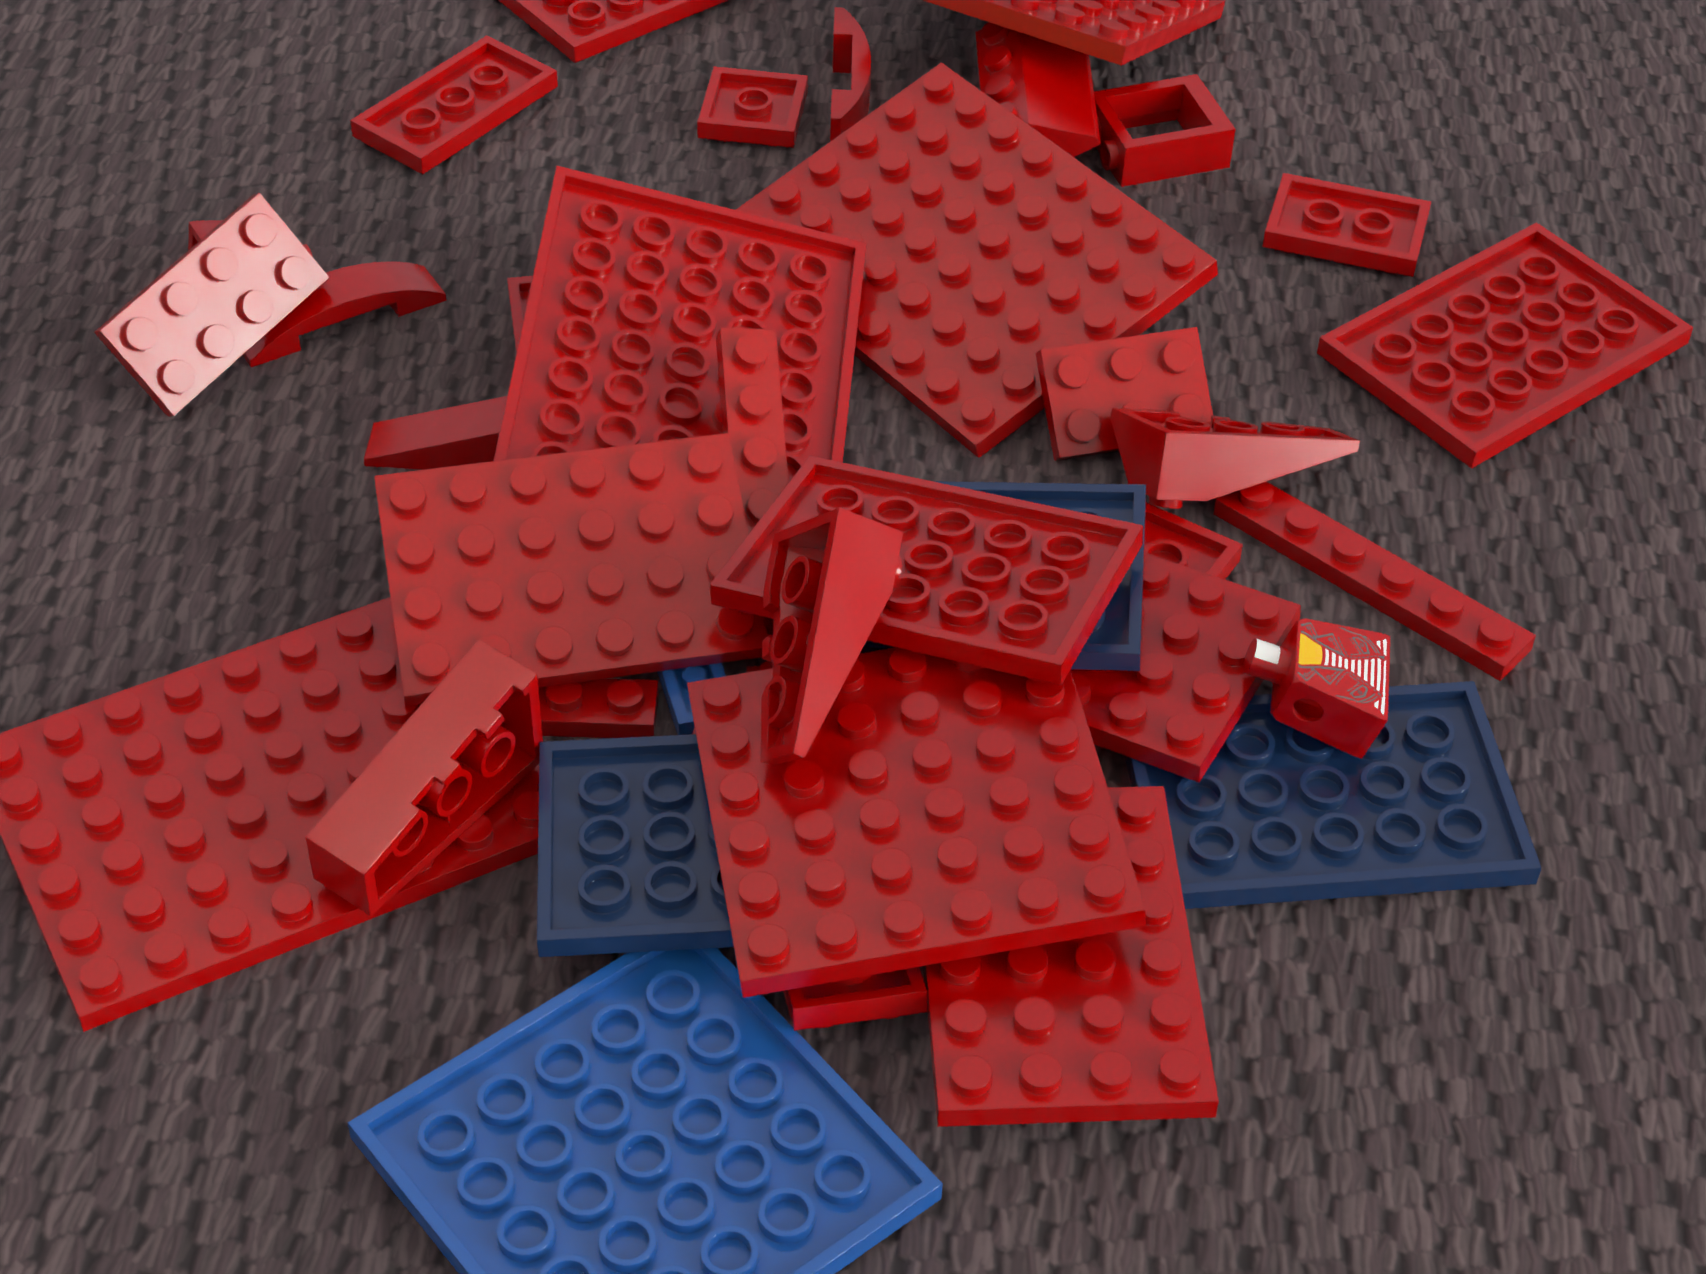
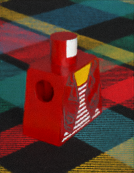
M1303 618L1295 622L1281 646L1254 638L1250 643L1243 663V673L1273 683L1271 714L1275 720L1361 759L1388 721L1389 635Z

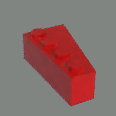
M478 639L306 835L313 879L369 916H372L539 764L540 742H543L537 673Z

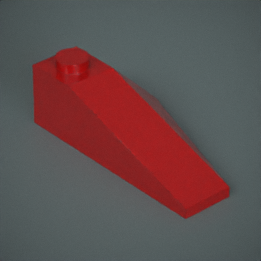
M839 507L774 533L763 590V610L773 613V636L769 635L762 641V659L773 663V679L767 684L761 696V763L773 766L806 756L891 596L894 584L899 578L902 569V558L899 555L903 536L902 531Z

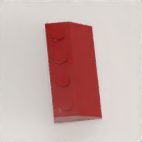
M990 22L975 32L980 90L1073 157L1101 144L1088 54Z

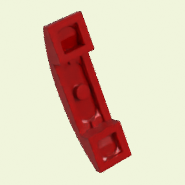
M834 7L833 73H851V90L832 89L830 142L866 117L870 104L871 52L869 44L859 23L845 8Z
M390 261L357 264L326 272L329 278L247 350L243 356L252 368L301 351L299 335L390 305L398 317L447 301L446 293L424 265Z

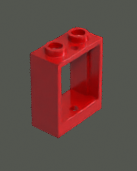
M1197 74L1094 91L1101 142L1100 145L1096 146V149L1100 153L1103 168L1106 171L1111 170L1121 187L1230 168L1236 129ZM1177 120L1184 129L1132 139L1126 128Z

